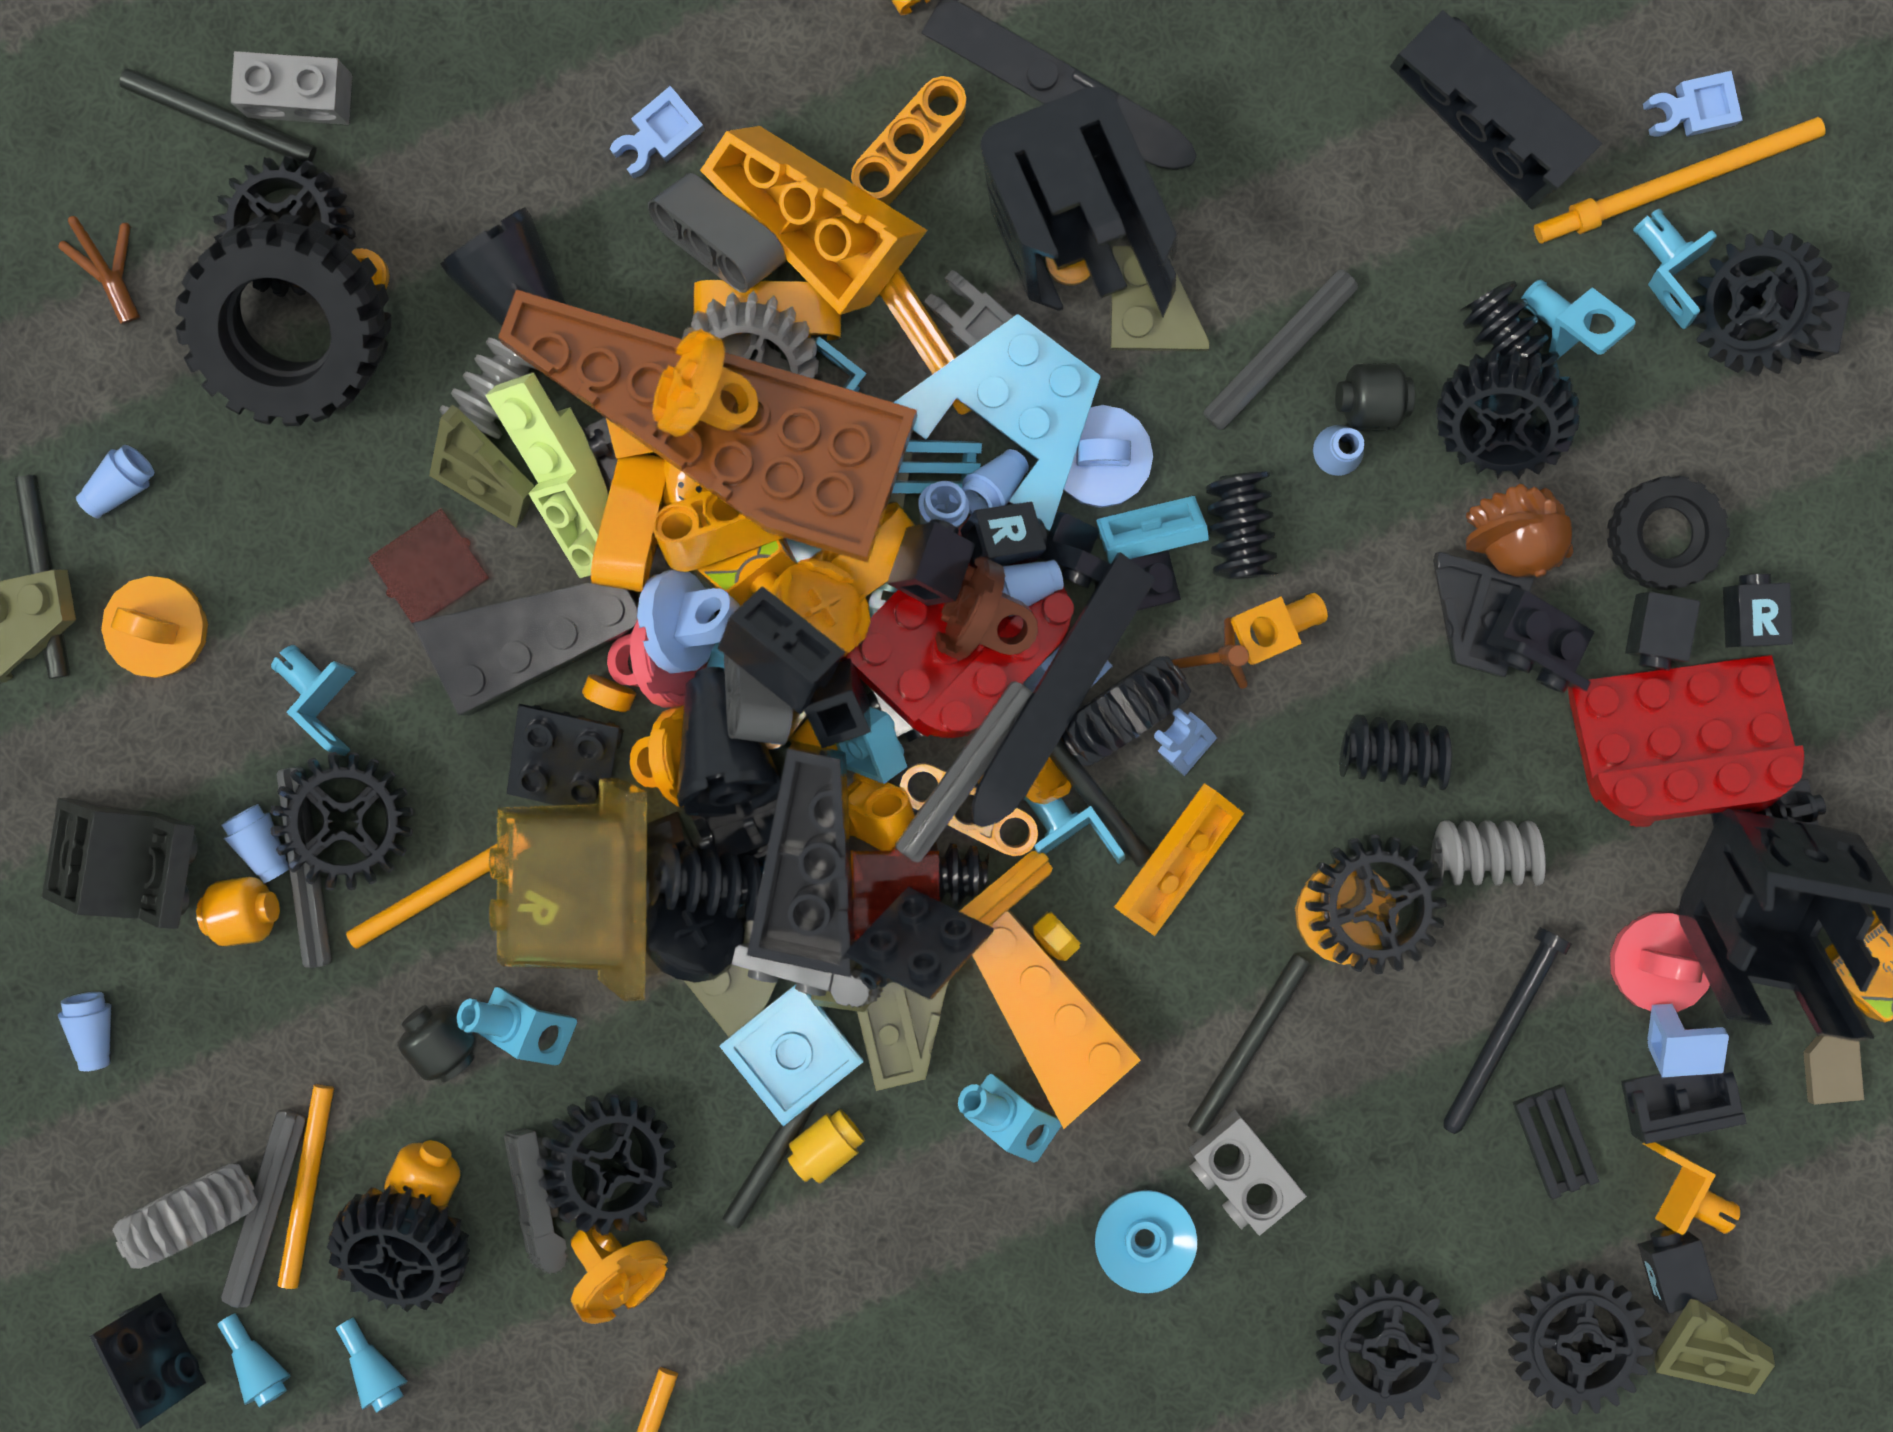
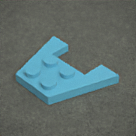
M1017 314L893 403L917 410V419L913 431L926 440L955 399H957L1037 458L1038 461L1016 489L1009 502L1011 504L1032 501L1037 518H1040L1045 528L1050 531L1100 380V375Z

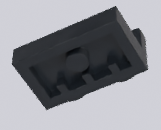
M1512 587L1486 643L1504 653L1501 659L1503 663L1525 673H1530L1531 670L1538 672L1539 675L1536 681L1554 691L1565 693L1567 687H1572L1587 692L1591 684L1589 680L1575 672L1595 631L1527 590Z

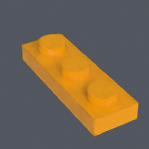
M1204 783L1114 907L1155 936L1242 818L1244 812Z

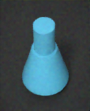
M234 1313L220 1321L217 1325L233 1351L231 1355L244 1404L247 1405L256 1401L258 1407L261 1408L285 1393L287 1389L283 1382L289 1379L291 1375L255 1340H251L237 1314Z
M354 1317L336 1327L335 1329L351 1356L349 1360L362 1410L372 1405L377 1413L402 1398L404 1395L399 1387L408 1381L373 1345L368 1344Z

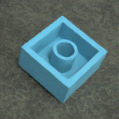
M870 707L871 733L838 743L836 746L838 751L846 752L847 770L885 784L908 766L903 755L904 748L898 741L894 731L895 724L888 713Z

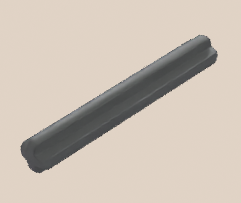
M1338 270L1207 406L1203 413L1206 419L1219 430L1224 429L1358 289V283L1346 271Z
M1016 681L1009 684L896 842L895 847L900 853L916 863L923 860L985 773L1033 692Z
M292 767L279 770L277 772L278 789L280 786H284L296 792L300 785L291 778L290 773L296 769L307 779L305 769L303 767ZM279 795L281 807L288 808L291 800ZM307 797L304 798L300 806L297 819L298 832L304 846L315 836L310 800ZM282 816L283 825H286V816ZM285 834L286 843L290 842L288 834ZM295 850L287 853L289 864L299 856ZM306 862L298 871L294 873L290 871L302 964L305 968H315L328 965L332 958L320 873L313 884L307 883L305 878L311 866Z
M279 1110L275 1115L255 1181V1189L253 1190L258 1203L254 1210L245 1215L221 1294L222 1302L231 1307H248L252 1303L306 1124V1117L293 1110Z

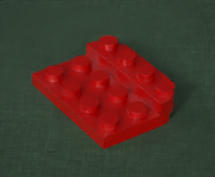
M966 521L958 528V529H959L958 535H960V536H962V535H961V532H960V529L963 527V525L966 523ZM1064 586L1063 589L1055 591L1053 594L1029 606L1037 620L1038 633L1033 644L1019 654L1008 655L1000 653L980 643L968 657L962 660H957L938 651L936 632L938 633L939 631L945 634L947 622L941 620V612L945 603L927 606L897 590L870 618V625L865 639L841 660L851 658L859 678L912 728L927 737L933 735L941 738H958L965 735L967 737L978 729L1009 684L1013 681L1023 684L1063 641L1074 612L1073 602L1068 597ZM1017 615L1003 618L998 625L997 634L1003 638H1013L1018 635L1023 627V618Z
M1772 655L1672 668L1669 671L1657 670L1590 679L1591 684L1587 692L1568 687L1570 707L1591 795L1595 802L1601 801L1613 814L1630 821V826L1650 827L1655 821L1719 813L1726 809L1741 810L1750 808L1751 813L1758 812L1778 801L1802 777L1804 748L1803 745L1795 746Z

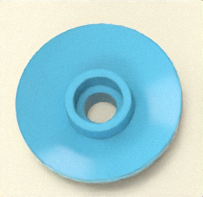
M1139 1190L1119 1197L1106 1208L1096 1228L1095 1249L1102 1269L1116 1284L1137 1293H1155L1172 1287L1187 1274L1196 1255L1197 1234L1190 1215L1177 1200L1158 1191ZM1142 1229L1152 1231L1154 1234L1153 1242L1148 1246L1138 1245L1135 1242V1236L1138 1231Z

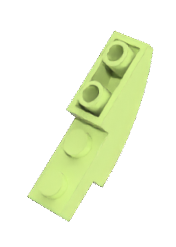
M534 373L495 385L485 396L538 482L528 494L579 578L590 576L593 554L608 499V492L586 436L570 407L556 411Z

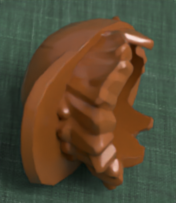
M1518 484L1516 487H1509L1506 494L1494 493L1492 499H1481L1480 505L1471 507L1469 509L1470 512L1466 513L1467 521L1477 528L1466 538L1467 550L1485 553L1491 563L1501 573L1520 578L1542 577L1553 568L1560 567L1564 558H1570L1573 554L1570 517L1565 515L1563 504L1547 488L1539 491L1536 487L1528 489L1524 484Z

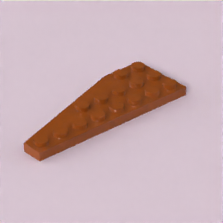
M516 289L498 336L505 347L764 531L868 563L917 419L916 409L725 352L723 367L747 379L756 391L758 410L754 418L740 428L730 431L718 429L698 420L686 434L676 437L657 427L658 422L654 421L652 408L655 392L663 370H666L668 365L675 368L682 357L675 352L676 347L683 339ZM721 390L720 398L722 404L728 411L737 414L738 403L736 398L730 392Z

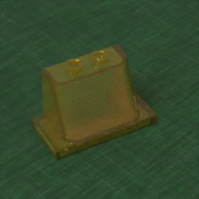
M620 778L599 779V804L497 808V848H491L489 854L490 875L492 879H497V899L490 901L489 921L491 930L497 931V961L503 967L598 970V980L624 1002L645 1000L646 791Z

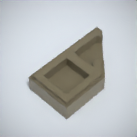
M1822 1035L1816 1036L1804 1050L1808 1102L1815 1105L1864 1100L1859 1041Z

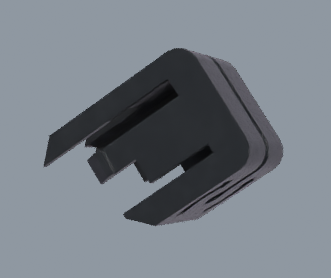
M1087 87L989 127L982 136L981 151L991 213L1028 299L1057 311L1063 310V304L1041 255L1052 258L1057 270L1084 260L1096 291L1101 298L1126 289L1127 284L1109 246V242L1126 236L1162 318H1164L1176 291V272L1168 256L1173 261L1177 252V233L1114 95L1103 87Z
M1724 810L1719 816L1682 894L1679 905V921L1726 1018L1765 1026L1773 1025L1752 983L1793 990L1817 1035L1856 1042L1875 1038L1818 939V935L1823 927L1860 992H1866L1880 965L1879 959L1872 957L1863 942L1875 919L1867 904L1872 906L1886 931L1893 934V886L1867 845L1856 832L1803 822L1790 823L1787 819L1740 810Z

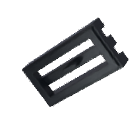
M1559 1084L1513 1102L1549 1198L1553 1200L1561 1197V1193L1566 1191L1572 1193L1580 1190V1186L1587 1183L1593 1185L1600 1182L1565 1088ZM1555 1099L1582 1173L1575 1175L1548 1101ZM1537 1106L1564 1177L1562 1181L1556 1182L1529 1111L1531 1107Z

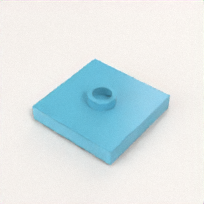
M796 984L719 1046L782 1126L786 1125L864 1062V1059L821 1006H814L811 1000L812 995L797 991L795 989Z

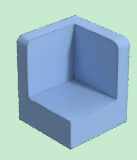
M1673 1004L1652 1005L1648 1031V1048L1661 1077L1719 1074L1724 1072L1729 1040L1725 1028L1685 1030Z

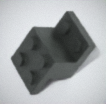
M58 798L42 898L76 915L140 919L157 928L179 929L180 917L185 914L189 904V890L186 885L189 864L193 863L197 854V838L194 834L195 826L157 812L100 807L81 800Z

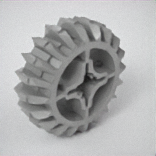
M732 291L727 296L726 307L713 298L708 303L707 313L697 311L692 318L691 326H687L684 329L682 339L693 331L703 329L723 340L726 353L750 359L753 350L756 349V354L751 359L753 361L809 378H813L818 373L819 361L815 357L817 343L814 338H808L809 326L807 321L794 323L796 312L793 306L782 312L777 311L778 301L775 296L770 298L766 305L757 303L758 297L754 291L748 295L747 302H740ZM769 339L783 351L787 360L781 358V353L770 348L766 340Z
M228 1164L165 1194L118 1220L112 1230L117 1240L115 1244L122 1258H126L131 1268L141 1269L190 1247L249 1214L258 1203L253 1191L255 1188L249 1176L245 1175L239 1164Z

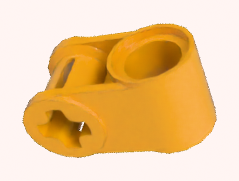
M854 773L852 777L853 782L848 786L850 836L859 838L879 849L882 853L888 855L902 854L895 847L896 842L915 817L907 792L901 787L894 786L888 782L883 784Z

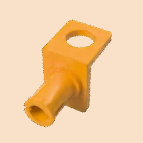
M1316 593L1308 594L1304 598L1285 605L1282 596L1232 617L1231 624L1240 645L1244 646L1249 652L1248 663L1254 665L1302 644L1298 633L1314 625L1326 622L1328 614L1324 601ZM1251 626L1259 642V645L1256 644L1251 637Z
M1657 1142L1643 1143L1650 1149L1682 1166L1655 1217L1656 1220L1681 1235L1685 1234L1693 1217L1716 1228L1721 1233H1728L1734 1229L1736 1225L1723 1219V1217L1719 1216V1213L1722 1212L1739 1220L1740 1207L1735 1202L1728 1201L1708 1190L1716 1176L1714 1173Z

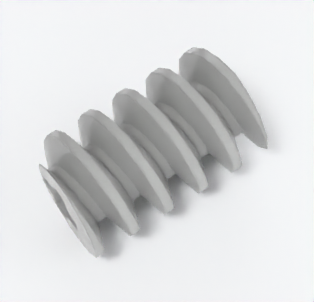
M489 337L486 344L495 356L490 358L477 354L474 360L482 370V375L465 371L463 378L471 388V391L467 392L454 388L451 394L459 404V409L485 436L500 439L502 432L494 422L499 417L485 395L495 385L530 374V368H536L505 347L500 340ZM442 405L439 411L443 415L449 407Z
M1444 820L1440 822L1436 829L1431 849V861L1434 864L1432 868L1433 877L1442 879L1444 871H1450L1453 884L1461 885L1464 872L1470 871L1474 885H1481L1485 871H1490L1494 885L1500 886L1503 883L1505 871H1510L1515 886H1521L1526 871H1530L1535 886L1543 884L1546 872V854L1540 831L1532 821H1524L1520 823L1518 828L1512 821H1503L1498 828L1492 821H1483L1479 824L1478 828L1471 821H1463L1456 828L1453 822Z

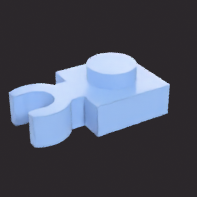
M1732 71L1683 81L1675 87L1677 98L1668 93H1658L1643 103L1644 110L1657 107L1661 108L1666 114L1665 122L1655 124L1649 129V135L1654 137L1669 133L1679 123L1684 124L1687 137L1736 126L1743 121Z
M669 86L631 118L639 132L634 136L623 135L617 138L612 143L610 150L616 158L629 149L638 152L636 162L627 168L632 178H637L647 171L650 165V157L654 153L658 152L667 163L705 131V128L673 88Z
M1178 708L1172 713L1175 720L1170 728L1165 732L1158 729L1154 734V738L1162 744L1158 752L1171 766L1185 776L1217 737L1192 712L1187 715Z

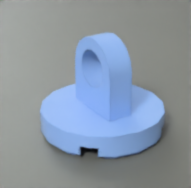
M1106 405L1090 407L1064 491L1079 503L1098 508L1120 505L1137 494L1150 475L1153 460L1150 437L1140 421L1120 408Z
M667 570L661 574L653 575L647 580L640 594L637 612L639 628L646 627V634L649 639L648 641H643L645 650L659 668L670 674L696 671L708 661L714 644L721 641L729 617L740 605L723 589H706L697 576L688 571ZM720 609L719 614L715 618L714 613Z

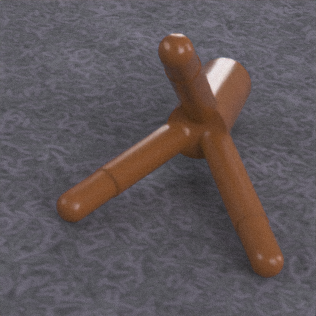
M70 216L68 223L91 261L66 241L59 243V249L102 283L121 325L140 318L122 279L130 225L128 223L120 225L111 271L76 216Z
M1231 617L1224 620V646L1218 652L1171 660L1179 668L1221 663L1230 667L1239 688L1244 689L1248 686L1241 666L1248 661L1249 652L1244 646L1236 645Z

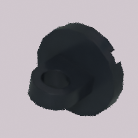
M660 893L655 904L652 907L650 904L642 916L640 935L646 953L661 972L671 975L676 979L697 983L714 980L730 969L735 947L744 943L745 929L741 918L738 921L737 915L734 918L726 916L725 902H720L713 916L707 915L705 899H700L694 913L686 910L684 896H680L674 910L666 908L665 894Z

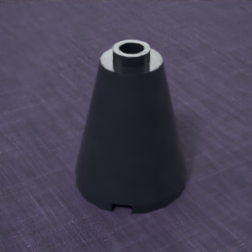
M526 207L501 220V226L499 224L488 231L485 230L440 263L445 273L501 326H503L516 289L566 304L532 216Z
M707 667L698 670L694 674L695 677L689 680L685 687L677 789L679 807L684 806L685 813L692 816L717 817L737 814L736 804L751 801L754 810L775 801L779 795L781 778L766 743L733 739L728 735L724 668Z

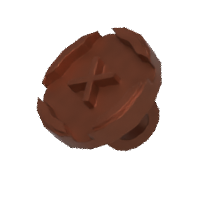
M984 557L975 559V565L978 567L976 569L971 566L967 568L957 600L947 602L943 606L941 620L947 622L945 634L939 631L938 633L936 632L938 651L957 660L968 657L979 643L1008 655L1019 654L1033 644L1038 633V624L1034 614L1023 602L1003 593L1005 572L1002 565ZM1009 615L1022 617L1023 627L1018 635L1013 638H1003L997 634L998 625L1003 618Z

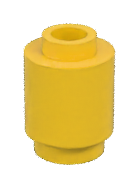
M839 1109L832 1116L826 1113L790 1142L789 1147L793 1154L787 1159L803 1181L807 1182L813 1178L817 1183L821 1184L859 1153L857 1147L865 1142V1138L849 1116L842 1109Z

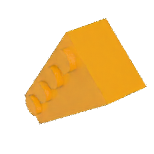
M761 126L726 131L700 170L725 197L767 227L776 236L784 249L786 260L839 315L870 306L928 231Z
M1008 910L990 925L994 932L972 956L1063 1129H1065L1141 1060L1130 1044L1055 960L1041 947L1013 913Z

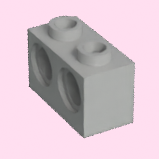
M234 51L231 104L247 118L349 125L352 73L338 58Z
M1236 1110L1232 1111L1208 1131L1205 1136H1202L1189 1147L1190 1152L1196 1159L1189 1167L1208 1190L1217 1185L1229 1200L1222 1206L1241 1230L1250 1224L1260 1236L1307 1197ZM1225 1144L1238 1146L1239 1156L1232 1165L1222 1167L1214 1163V1155L1219 1147ZM1264 1183L1271 1186V1196L1264 1204L1251 1205L1247 1203V1193L1254 1185Z

